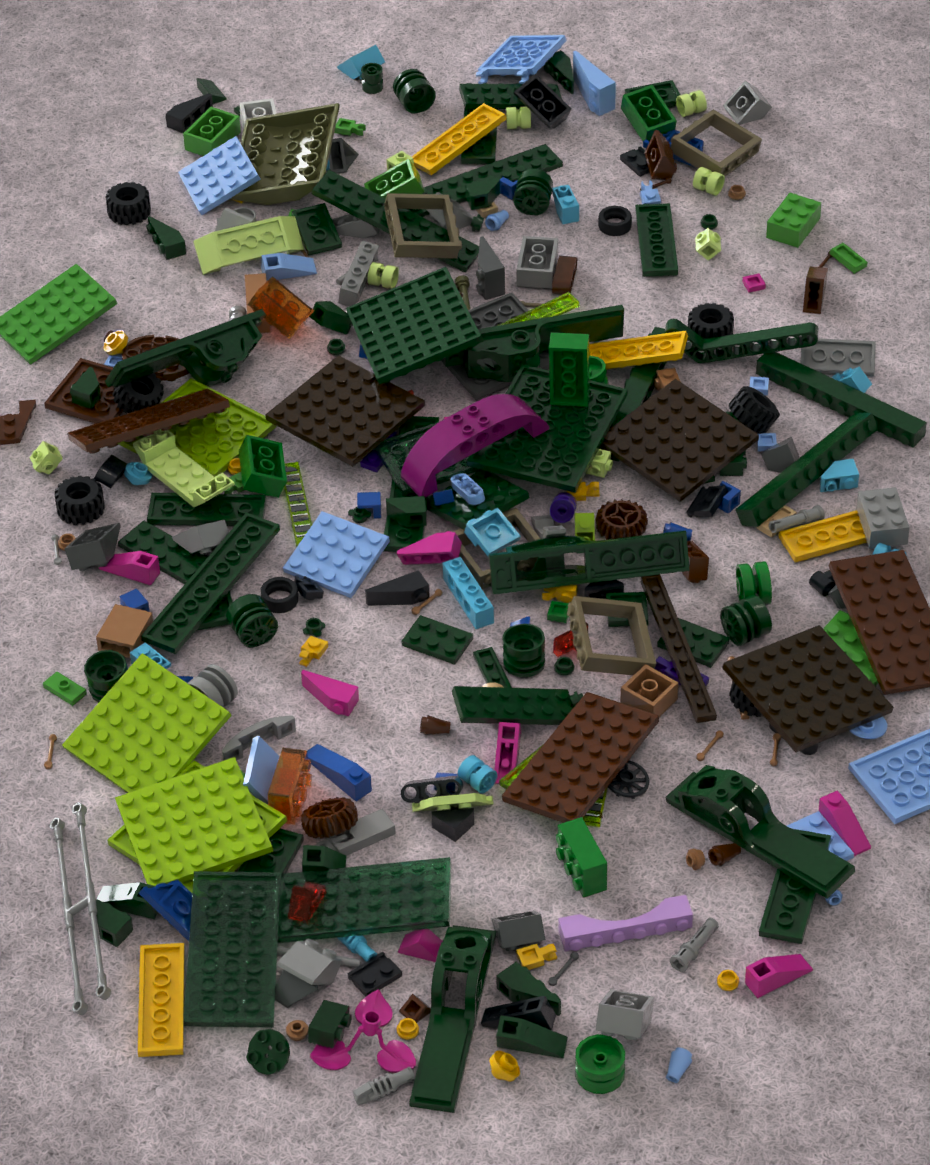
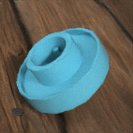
M131 462L125 467L124 475L131 484L145 485L151 481L152 474L148 471V467L145 464Z

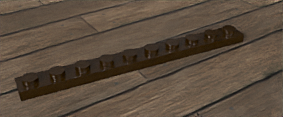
M661 575L642 576L640 583L696 723L715 721L717 718L716 711Z

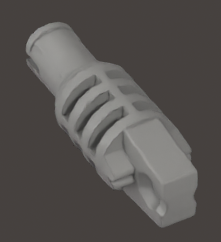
M407 1067L394 1074L386 1073L384 1077L379 1076L378 1079H373V1082L368 1081L353 1091L355 1101L358 1105L370 1101H376L379 1097L383 1098L385 1094L388 1096L390 1092H396L398 1087L415 1081L413 1070L411 1067Z

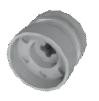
M208 665L197 677L188 682L189 685L222 707L227 706L238 695L235 681L230 674L218 665Z

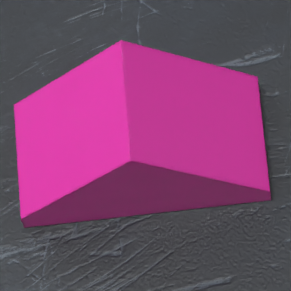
M423 926L405 934L398 953L436 962L438 951L443 941L426 926Z

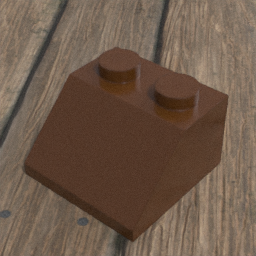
M655 130L645 150L651 178L665 180L667 177H670L672 179L677 171L673 150L660 131Z

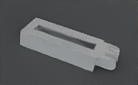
M382 808L359 818L356 825L351 827L350 830H346L337 836L327 837V839L316 843L315 846H326L347 856L395 835V825Z

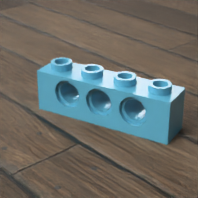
M458 557L443 562V579L475 629L493 624L494 607L462 558Z

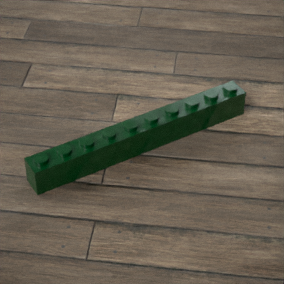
M654 327L652 333H649L648 336L665 334V329ZM667 361L632 367L630 378L626 379L624 388L628 389V395L610 428L650 398L655 388L654 379L657 378V370H663ZM611 454V460L619 462V459Z
M765 353L757 360L756 374L769 378L770 381L775 382L777 385H781L849 418L855 413H872L878 426L877 431L885 434L887 437L900 441L902 444L914 448L926 434L927 422L780 353Z
M855 413L736 508L735 510L741 525L759 527L823 475L834 461L844 458L878 430V426L873 414Z

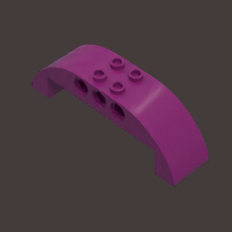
M497 394L483 398L430 428L417 441L408 454L402 467L401 478L418 496L427 497L438 491L435 474L521 427L534 438L549 430V425L524 400L517 396Z

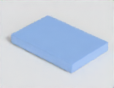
M257 736L252 741L243 785L247 786L248 790L256 798L274 808L284 760L260 736Z

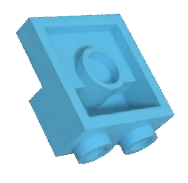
M499 508L492 511L488 510L481 517L469 520L464 531L474 546L479 545L488 557L489 554L497 553L519 541L521 537Z

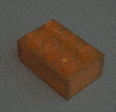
M273 276L257 290L247 304L254 312L263 309L266 314L264 319L267 323L273 325L283 336L289 339L305 325L314 312L311 307Z
M283 747L268 791V804L286 815L287 822L285 824L295 825L297 817L302 815L301 804L307 798L306 788L312 782V774H309L311 760L308 759L306 750Z

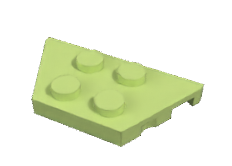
M470 793L431 797L420 801V803H412V811L450 810L451 808L466 809L472 806L493 805V796Z

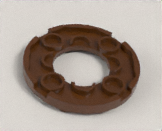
M154 335L135 338L129 341L123 349L122 360L179 339L165 335V338L154 337ZM176 364L155 372V374L161 381L172 382L188 375L189 371L185 367Z

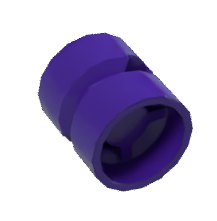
M561 492L554 497L550 506V515L554 521L566 523L573 518L577 508L575 497L567 492Z

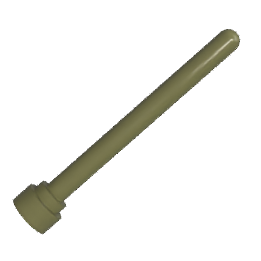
M460 275L455 279V284L458 286L460 293L463 294L462 299L467 309L470 310L467 292L470 286L469 278L465 275Z

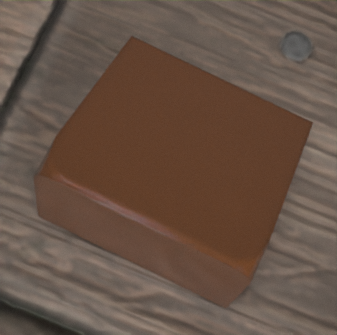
M412 994L399 1012L406 1018L415 1020L417 1023L430 1014L431 1008L419 997Z

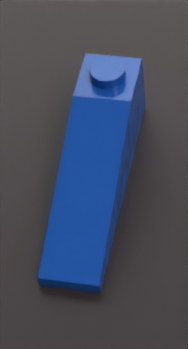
M316 744L302 754L304 759L354 801L357 802L372 791L371 775L357 763L319 744Z

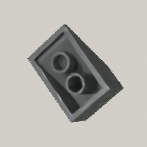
M482 236L479 243L478 270H476L478 284L476 288L478 294H482L484 299L488 300L505 295V267L484 236Z
M120 523L85 530L65 547L71 570L79 569V571H84L94 565H97V567L107 565L108 561L114 556L121 528Z

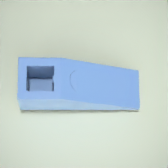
M284 253L262 255L261 270L262 273H266V280L273 281L317 274L313 258Z

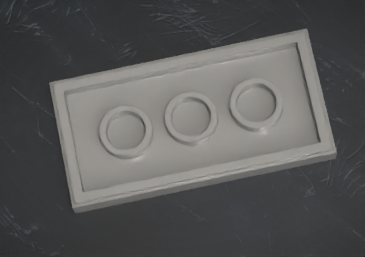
M818 338L814 346L801 348L800 363L822 374H842L848 368L854 369L860 366L866 376H874L876 341Z

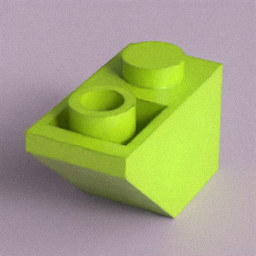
M574 513L575 536L595 541L594 513Z

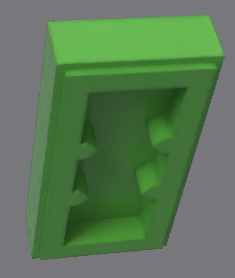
M844 243L830 249V255L854 274L867 267L868 262Z
M55 672L43 682V687L72 706L87 695L85 688L59 672Z

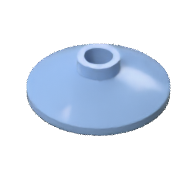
M882 716L849 731L860 738L876 739L886 733L887 722Z

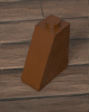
M810 266L806 276L803 312L821 314L828 268Z

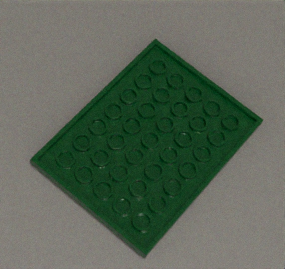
M522 364L505 394H511L524 400L549 425V430L533 438L521 427L470 455L467 460V466L576 493L628 395V389L590 380L588 407L550 405L549 370Z

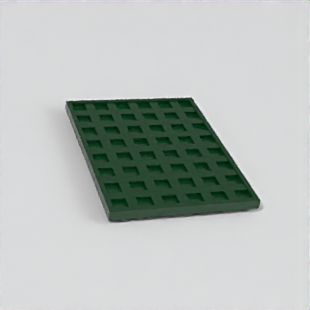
M447 267L346 308L379 385L388 383L399 376H405L411 371L424 368L428 364L441 361L447 356L458 354L464 349L475 347L483 342L481 334Z

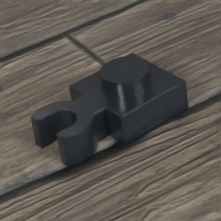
M295 576L294 582L297 585L298 592L304 599L314 600L323 598L324 591L316 582H310V578L306 576L303 579Z

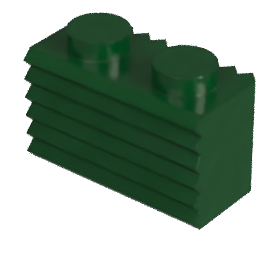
M323 1000L312 1022L309 1024L308 1042L317 1043L331 1049L334 1048L337 1041H342L344 1028H349L351 1024L350 1006Z

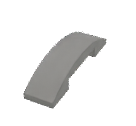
M551 515L531 517L533 528L541 539L565 536L566 529L562 525L554 526V520Z
M293 715L274 717L245 728L225 745L222 750L223 761L233 757L236 758V761L243 758V750L252 746L254 737L260 736L265 740L275 735L280 740L296 732L295 717Z

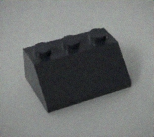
M537 74L513 92L548 128L559 126L567 119L572 110Z

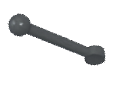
M572 952L570 959L555 977L549 978V985H557V980L573 961L579 958L577 952Z

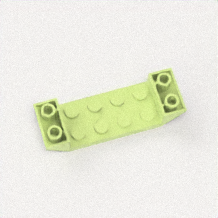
M278 216L209 233L193 241L203 275L220 271L221 267L262 258V255L284 252L292 254L305 250L295 216Z
M156 430L153 435L145 436L133 443V447L143 464L148 467V471L193 507L207 502L235 485L234 481L224 473L214 477L178 449L175 444V435L169 430Z

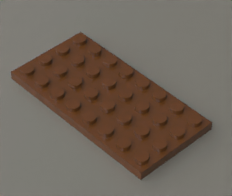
M207 388L68 432L67 435L71 442L84 451L93 454L106 446L107 448L118 446V443L122 441L131 442L141 435H153L156 430H169L172 428V425L178 423L179 425H184L194 418L203 419L207 417V414L213 412L214 414L222 413L225 411V408L230 407L228 399Z
M904 550L830 561L828 567L883 695L930 687V608Z
M586 692L502 794V802L562 823L580 817L583 818L658 724L659 715Z

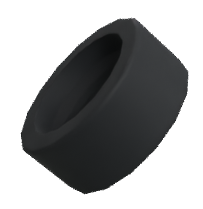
M614 205L603 208L598 216L600 231L609 236H621L628 233L632 226L631 212L622 206ZM618 218L624 221L620 223H610L606 220Z
M274 577L268 579L260 588L261 598L272 613L291 611L298 603L297 585L289 578ZM276 591L290 593L288 597L283 599L269 597L271 593Z

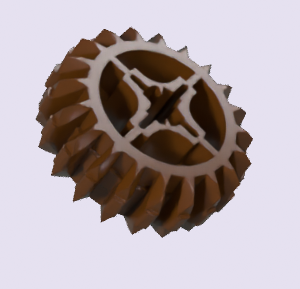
M614 499L613 502L607 501L606 505H601L595 518L597 532L600 533L601 537L605 536L606 540L642 536L646 532L648 519L646 510L643 509V506H638L637 502L631 503L630 499L628 501H623V499L617 501Z
M345 797L329 798L318 803L315 802L314 805L305 809L301 815V825L308 837L315 839L330 838L331 836L344 833L355 826L358 821V811L351 799H346Z

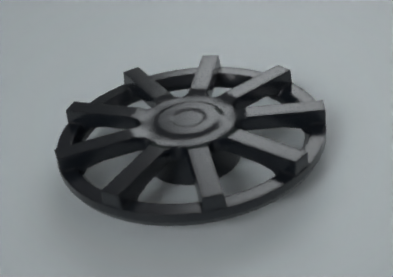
M628 760L624 765V769L614 778L617 780L612 781L608 788L618 797L623 796L635 799V797L647 791L650 782L649 776L642 766ZM628 764L636 766L637 769L635 771L629 770ZM642 771L645 778H636L635 775ZM635 782H646L644 787H641ZM618 784L621 785L619 790H617L613 786ZM631 786L639 791L634 793ZM627 787L629 793L622 792L623 788Z

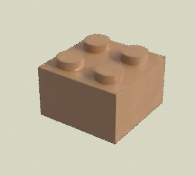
M646 664L621 687L620 703L659 715V717L678 700V682Z

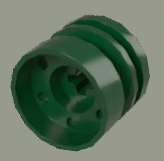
M405 70L394 80L393 92L409 113L424 112L433 105L436 92L420 70Z
M528 169L519 175L513 197L517 210L526 215L537 216L543 214L548 209L553 188V180L550 175L539 169Z
M246 594L241 596L227 610L226 620L246 647L254 648L265 644L277 632L278 621L259 595Z
M750 595L741 599L739 603H732L730 606L723 607L720 611L724 632L736 646H742L747 642H751L754 638L767 635L772 630L769 611L764 602L756 595Z
M516 624L509 627L502 636L504 669L509 674L517 677H532L539 674L546 664L544 632L539 627L531 624Z
M113 650L99 651L90 656L84 665V673L90 695L98 703L128 670L126 660L119 652Z

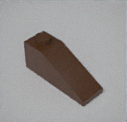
M687 541L690 571H683L682 574L689 582L700 583L701 580H707L709 557L693 541Z

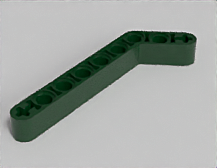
M673 318L667 321L665 333L686 331L688 335L687 340L690 342H686L684 353L697 363H708L814 346L818 341L819 328L815 323L808 322L703 339L680 320Z

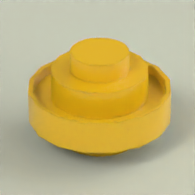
M123 331L111 333L105 340L104 351L109 355L123 353V349L128 343V336Z
M499 1050L489 1058L491 1072L495 1078L511 1082L520 1075L518 1062L511 1054Z

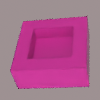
M760 274L742 277V282L748 293L766 288V284Z

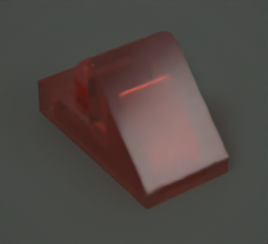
M571 630L554 638L553 653L557 657L569 653L571 650L577 652L576 646L573 644L574 636Z
M305 882L303 887L294 885L288 918L308 923L327 892L325 885Z

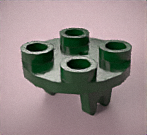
M273 1029L259 1030L249 1042L246 1059L259 1073L265 1075L277 1074L284 1069L289 1061V1043L286 1037L279 1031Z

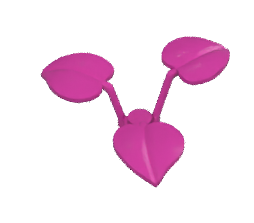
M379 989L367 995L357 1005L355 1018L362 1026L358 1027V1031L348 1047L345 1048L343 1041H337L332 1049L317 1044L310 1054V1058L322 1068L328 1070L342 1069L351 1061L348 1051L352 1049L360 1034L364 1032L367 1036L378 1035L379 1044L383 1050L378 1052L377 1061L385 1071L397 1073L407 1067L414 1069L416 1066L415 1056L406 1044L398 1040H391L386 1046L383 1042L380 1027L387 1025L391 1021L392 1009Z

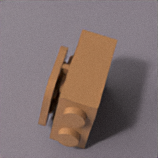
M115 604L96 636L98 651L113 650L126 658H130V652L145 643L142 641L141 635L153 622L152 612Z

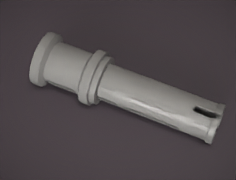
M820 505L813 506L809 510L802 509L798 514L770 521L769 529L772 530V533H776L795 526L823 520L825 518L824 510Z
M708 918L691 940L683 943L680 946V951L676 955H672L670 958L671 966L680 972H685L690 961L698 957V950L719 928L718 922L713 918Z

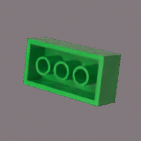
M551 332L549 343L550 405L588 407L590 393L589 334Z

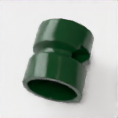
M377 63L363 65L361 68V78H363L362 90L368 94L381 92L383 90L382 66Z

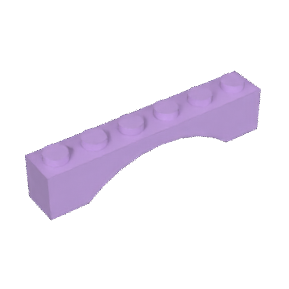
M681 895L665 898L651 911L627 920H598L581 914L558 918V930L564 951H577L581 948L599 947L602 944L620 943L634 938L642 939L650 935H663L677 930L685 931L688 928H692L693 913L687 896Z

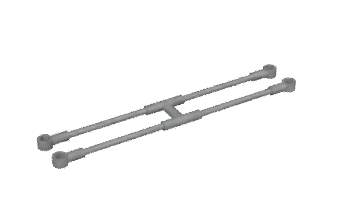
M80 802L73 806L72 813L76 815L77 826L80 830L87 897L73 906L68 892L62 844L64 841L62 830L65 827V822L59 818H54L50 823V828L54 830L55 842L58 847L64 896L62 899L73 968L75 1002L72 1010L79 1015H84L88 1010V1004L84 1002L83 991L80 988L73 932L75 929L73 916L87 906L91 916L98 968V987L95 994L99 998L107 1000L111 995V989L107 987L106 974L103 971L96 918V898L90 873L85 835L87 807Z

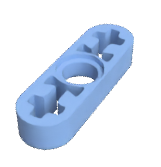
M458 473L450 478L452 488L469 504L477 505L484 502L483 489L467 474Z

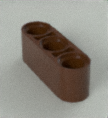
M559 255L553 278L552 294L571 295L577 270V257Z

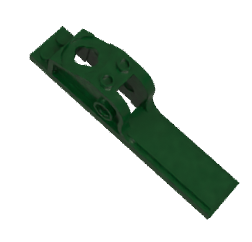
M616 305L478 329L483 342L475 347L464 349L458 354L445 357L444 364L445 367L464 364L468 378H486L501 382H512L522 364L540 368L539 355L543 351L549 350L551 332L589 334V342L623 337L624 307L623 305ZM517 338H524L525 340H524V341H517L516 339H517Z
M263 309L119 361L104 382L108 388L111 386L115 388L179 364L185 367L197 382L204 385L212 386L221 382L227 383L239 369L242 361H245L262 338V334L257 327L262 324L266 314Z
M686 531L601 541H589L581 536H560L506 547V552L489 554L493 594L690 571ZM584 553L585 566L565 565L564 554ZM538 557L531 571L524 572L517 569V564L520 560Z
M705 765L698 773L693 771L665 797L666 802L827 899L855 873L854 865L781 823L773 814L769 799L762 788L735 770H722L714 766ZM744 813L752 816L759 822L751 830Z
M456 925L447 928L434 967L431 986L430 1019L409 1101L410 1107L455 1113L496 939V931ZM453 971L468 973L465 988V1009L444 1007L446 991L449 990Z

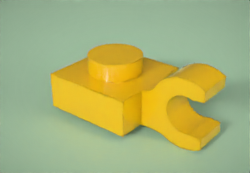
M594 481L587 486L586 482H581L576 493L567 491V493L572 494L576 501H586V497L589 496L599 497V482Z
M577 585L544 588V591L549 593H542V599L549 601L556 597L558 601L570 603L573 597L577 596Z
M310 636L301 647L299 657L302 660L299 664L307 667L313 658L319 660L328 648V641Z
M533 944L516 950L521 966L526 967L528 970L544 966V960L552 961L557 959L555 953L557 950L554 944H548L542 948H539L537 944Z

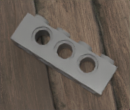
M366 241L361 242L341 285L338 303L347 306L358 303L368 281L370 265L372 262L377 261L379 245Z

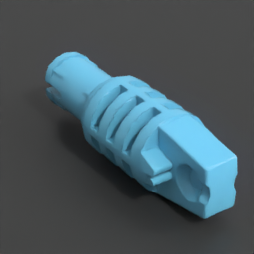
M341 917L332 921V930L335 932V936L352 953L360 955L365 962L377 955L367 945L366 938L352 925L348 924Z

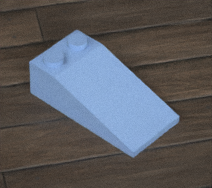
M573 51V78L589 109L598 116L615 110L616 82L579 52Z

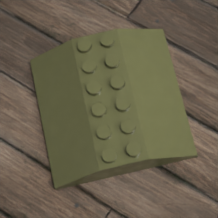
M335 103L246 119L241 145L261 180L230 199L272 205L297 201L312 192V189L326 173L340 104Z

